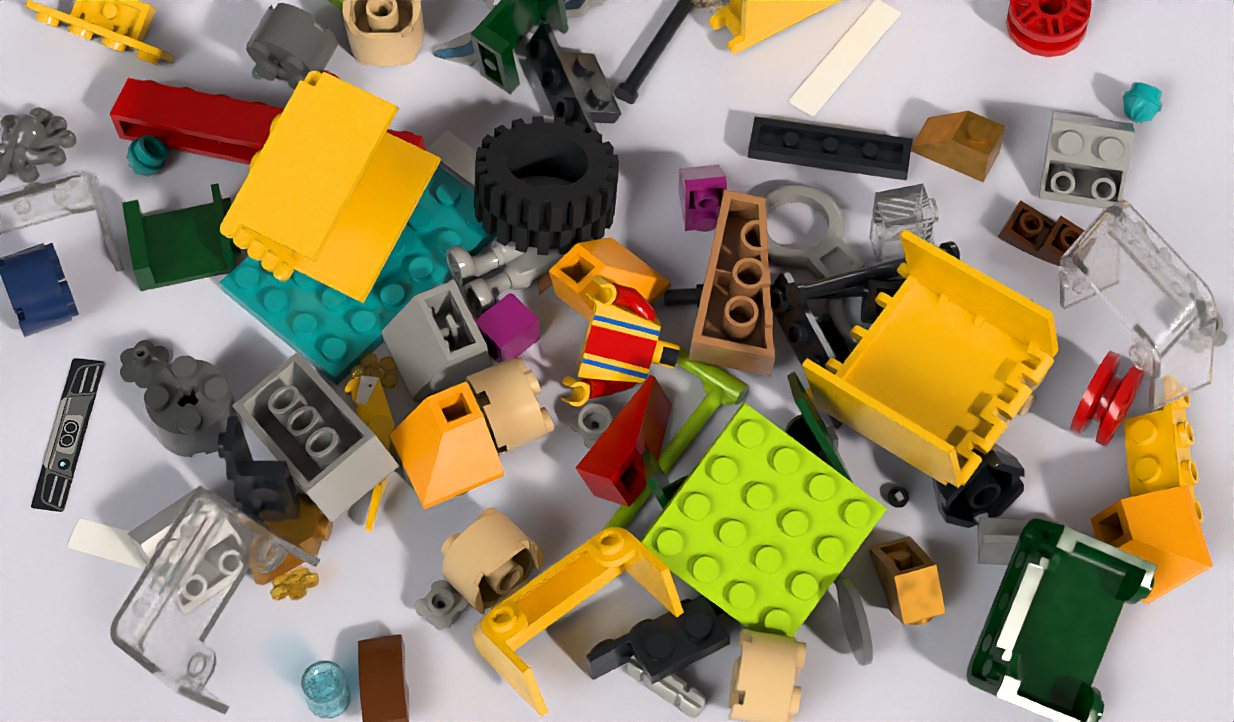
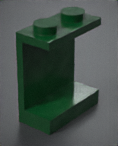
M501 0L470 34L480 75L511 94L520 84L513 49L540 19L550 24V26L562 34H565L569 27L564 0Z
M218 183L211 184L214 203L145 217L138 200L122 203L133 272L140 291L227 274L236 268L234 256L241 255V249L234 244L233 238H227L220 232V225L232 202L230 197L222 198Z

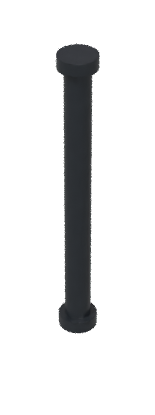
M678 0L625 82L619 83L615 88L614 94L619 100L631 105L634 104L638 98V89L695 3L691 0Z
M953 241L940 244L939 249L960 260L959 248ZM905 257L804 284L800 281L791 282L786 286V297L792 307H800L805 305L807 300L866 285L869 279L881 281L900 276L897 269L901 263L907 264Z

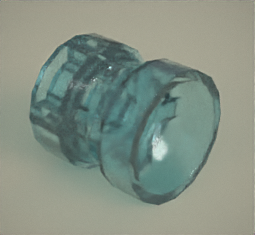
M318 661L311 664L305 670L301 679V687L310 711L321 718H334L341 715L347 709L351 698L343 669L331 661Z

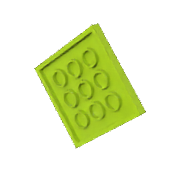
M743 402L640 542L667 565L672 573L751 631L793 637L886 512L887 508Z

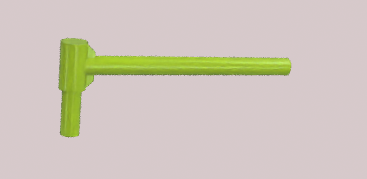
M681 347L676 364L700 378L704 392L707 395L659 455L658 464L665 475L721 403L725 406L738 405L744 399L749 389L748 384L717 365L710 366L707 363L689 360V352ZM648 484L630 507L621 505L602 530L611 527L625 529L653 493Z

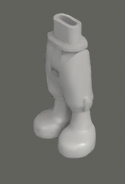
M495 240L488 252L471 256L460 245L452 246L446 250V259L459 288L464 287L467 303L477 315L481 316L494 306V300L499 294L508 288L519 290L530 287L533 283L532 281L549 272L565 254L559 255L558 248H549L548 255H537V248L528 247L527 252L524 253L515 250L516 242L510 241L504 246ZM506 267L500 274L487 280L479 278L495 268Z

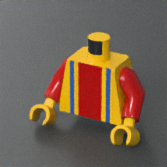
M600 275L593 277V281L601 286L599 292L593 295L586 293V297L594 305L577 365V375L584 379L580 381L567 376L562 381V384L574 387L571 395L567 397L562 396L561 400L577 407L586 403L588 399L607 397L632 389L637 383H644L648 377L651 363L674 369L680 351L679 344L658 339L661 329L660 320L656 318L655 309L635 288L609 283Z

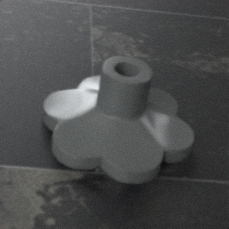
M149 340L138 342L134 348L126 349L121 353L120 360L123 366L120 369V375L125 382H135L139 388H147L152 378L167 366L169 360L168 350L163 346H154Z

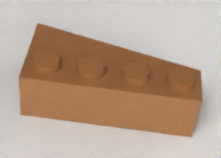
M724 190L692 336L689 360L771 377L775 362V346L773 344V314L770 297L771 281L768 263L766 200L763 197Z

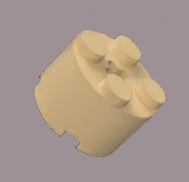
M344 0L342 11L348 44L359 63L362 65L390 67L399 64L408 65L416 59L417 52L420 50L425 37L420 0Z
M512 357L466 376L468 385L485 418L489 432L492 431L493 433L491 438L498 456L546 436V433L554 430L547 409L545 407L541 408L535 396L541 393L538 381L533 371L527 370L521 357L516 359Z
M492 507L484 510L477 517L476 521L461 534L455 533L449 536L441 547V552L445 555L442 564L444 578L481 614H485L484 609H493L528 584L530 581L527 578L533 568L540 572L544 561L542 549L507 515L499 513Z
M742 629L737 646L742 647L741 657L738 656L734 660L729 695V708L732 709L728 715L729 720L742 722H792L793 715L798 713L801 699V687L794 686V681L797 680L798 671L802 670L804 666L806 643L797 642L796 637Z

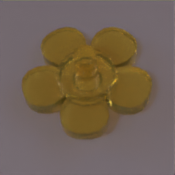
M366 353L360 358L361 366H354L351 369V379L361 375L378 377L384 389H393L398 383V376L393 373L396 370V365L390 356H385L378 362L375 354Z
M297 568L290 575L282 574L272 581L273 588L270 594L272 599L276 601L282 600L287 596L291 600H300L307 594L306 588L317 586L320 580L318 575L310 573L308 568Z

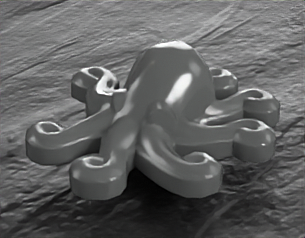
M41 107L33 108L29 115L24 114L20 118L12 114L4 116L0 122L4 129L1 139L2 144H0V182L7 177L12 167L21 181L31 183L40 176L34 165L50 163L56 167L64 164L66 155L64 150L59 147L71 148L76 144L75 134L70 130H66V120L61 116H54L49 119L47 112Z

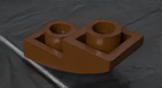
M1020 201L1014 208L998 235L1000 239L1023 252L1048 263L1074 271L1079 267L1095 239L1093 235L1063 216H1060L1054 222L1023 201Z
M402 634L359 640L358 671L363 722H409V689L405 679V644Z

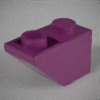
M720 165L679 169V195L685 231L697 230L706 232L716 228L724 190H727L726 176Z

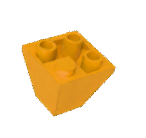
M612 237L577 243L549 270L556 296L588 321L590 320L594 303L586 297V293L593 295L601 289V286L593 281L595 275H600L609 283L635 288L651 306L671 287L670 281Z
M467 381L426 397L389 434L423 510L504 476V471L485 418Z
M1187 486L1124 498L1090 518L1097 540L1157 565L1153 575V589L1147 598L1141 599L1143 603L1149 604L1213 567L1193 499Z

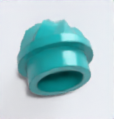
M1132 83L1130 90L1126 91L1123 95L1125 114L1136 123L1151 121L1157 112L1161 111L1163 105L1160 101L1162 92L1158 88L1146 83Z
M144 135L130 143L126 156L129 161L128 167H131L136 174L143 176L153 175L160 172L165 166L168 152L165 145L158 138L152 135Z

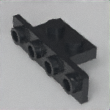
M541 23L527 43L526 51L555 117L565 118V125L571 127L575 121L585 124V133L587 134L594 129L598 131L595 123L614 124L622 113L595 54L562 52L550 24Z
M781 272L770 287L771 308L801 366L807 358L826 370L828 369L825 367V364L830 358H834L843 364L851 353L830 315L813 316L807 303L800 307H792L786 297V286L795 281L790 272ZM828 414L835 429H843L847 426Z
M228 416L226 431H221L218 436V455L220 459H225L226 476L228 481H233L235 501L242 504L243 522L249 523L253 537L258 538L264 521L278 523L285 519H299L301 504L287 461L253 460L238 416Z
M704 595L693 600H681L680 603L684 613L676 617L669 611L654 620H642L634 625L629 633L615 640H603L595 645L591 652L586 655L588 673L593 680L628 663L634 655L650 683L654 684L730 644V636L717 617L725 611Z

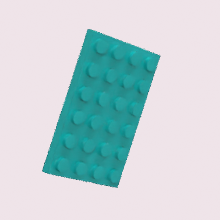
M438 165L364 304L295 270L289 280L281 282L274 277L273 272H268L262 267L261 260L255 261L250 256L219 283L221 290L294 351L299 352L305 360L334 384L338 385L384 342L381 331L415 295L445 284L453 277L446 259L447 249L460 245L471 256L477 255L497 236V232L488 235L482 229L483 221L477 222L475 208H473L474 192Z

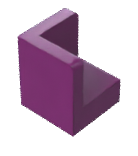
M512 293L506 295L475 320L487 344L488 354L497 363L512 357L516 359L540 339L539 318Z

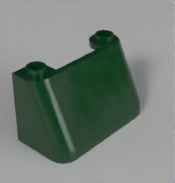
M1038 518L1032 519L1026 524L1019 536L967 668V682L987 693L1058 722H1099L1104 712V702L1102 701L1101 692L1093 687L1092 683L1124 603L1136 604L1141 599L1148 597L1154 586L1153 575L1157 565L1065 525Z

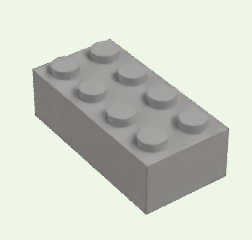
M296 352L232 405L278 461H287L292 478L331 523L399 467L377 436L299 352Z

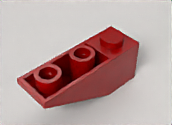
M650 375L575 467L594 496L630 507L646 487L647 482L645 481L642 453L650 449L658 462L672 408V403L655 376Z

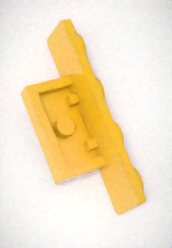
M27 0L25 7L37 12L35 20L56 28L59 21L70 25L68 32L87 40H91L92 34L104 38L102 45L124 53L126 46L137 50L136 58L158 66L160 59L169 63L174 61L175 56L143 43L156 11L155 7L138 0H76L70 15L31 0Z
M1167 371L1160 373L1163 410L1123 419L1130 496L1134 497L1174 487L1187 486L1189 487L1201 524L1203 522L1202 509L1194 493V485L1198 484L1199 477L1196 465L1190 457L1189 447L1194 445V434L1190 423L1186 420L1185 408L1190 407V397L1185 384L1179 383Z

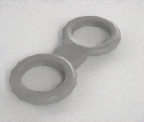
M803 184L783 185L768 191L762 196L766 200L767 217L776 207L786 203L801 202L812 205L822 212L828 222L826 236L819 244L808 249L792 250L782 247L772 240L768 234V259L789 268L808 267L818 279L865 268V263L842 240L845 233L842 211L835 200L822 190ZM900 275V276H896V277H892V278H888V279H905V278H903V277ZM845 298L827 299L825 303L826 314H829L844 342L851 348H855L860 341L850 334L854 326L848 322L843 313Z

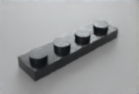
M754 117L748 158L907 181L913 139Z

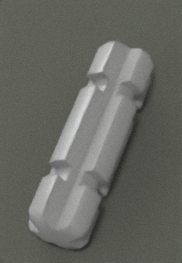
M634 655L627 663L626 672L629 676L638 682L644 680L646 682L645 687L673 706L678 703L681 706L679 710L689 717H697L705 707L706 696L694 687L688 689L686 687L688 683L675 674L651 684Z

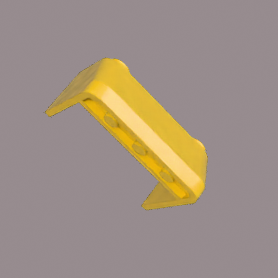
M611 527L600 531L491 609L473 628L472 638L480 655L541 717L548 713V709L530 667L514 652L517 648L625 570L671 611L674 616L678 617L684 613L668 566L624 528Z

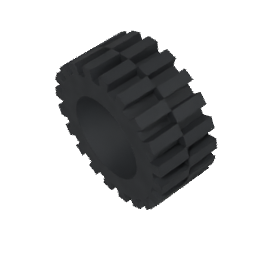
M532 116V123L525 124L523 119L520 118L512 120L511 129L506 128L503 124L494 129V137L487 134L482 139V147H478L476 151L473 208H475L477 222L483 221L482 229L488 235L497 232L496 241L506 246L510 241L516 242L515 250L524 253L527 252L528 247L537 248V255H548L549 248H558L559 255H562L571 250V245L590 241V237L595 240L604 237L605 228L610 229L613 224V217L615 216L619 159L618 155H613L614 147L609 141L602 143V134L595 129L587 134L585 133V124L575 121L572 127L565 125V118L554 117L553 123L544 122L543 116ZM543 175L559 177L573 183L558 188H542L529 185L519 179Z

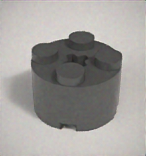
M278 3L275 9H273L272 5L268 7L246 44V51L256 63L254 71L259 76L269 81H274L276 77L287 81L288 85L295 90L299 81H304L309 72L316 70L321 73L325 69L338 46L337 38L328 27L325 28L324 32L316 27L314 23L317 18L307 11L290 4Z
M191 356L177 357L171 364L161 369L152 378L144 393L146 410L158 440L168 451L182 457H192L191 454L205 452L207 455L218 450V436L221 431H226L228 416H237L236 410L232 407L235 401L228 380L223 372L215 365L203 360L194 359Z

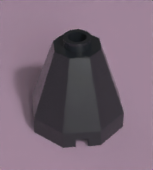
M996 443L987 454H983L974 448L971 450L982 459V462L964 486L960 485L957 488L949 482L945 486L932 478L937 508L946 523L971 528L978 525L974 517L986 512L989 518L999 517L1024 492V483L1020 479V476L1024 477V468L1014 455Z

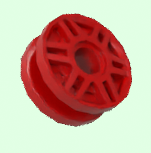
M1010 0L1006 19L1009 36L1019 48L1032 55L1043 57L1065 55L1076 49L1085 38L1092 2L1091 0Z
M1111 350L1106 354L1090 381L1070 427V430L1082 434L1093 420L1099 422L1095 442L1105 447L1110 443L1125 418L1146 371L1145 367L1135 363L1123 378L1116 375L1121 356Z

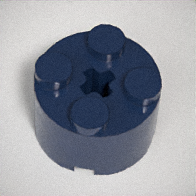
M41 243L0 258V275L13 310L17 314L18 323L24 337L73 321L72 317L79 315L67 280L58 282L65 279V275L53 243L47 245Z

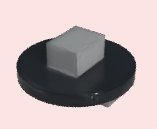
M893 487L888 492L887 499L891 506L902 508L908 503L909 495L904 488Z

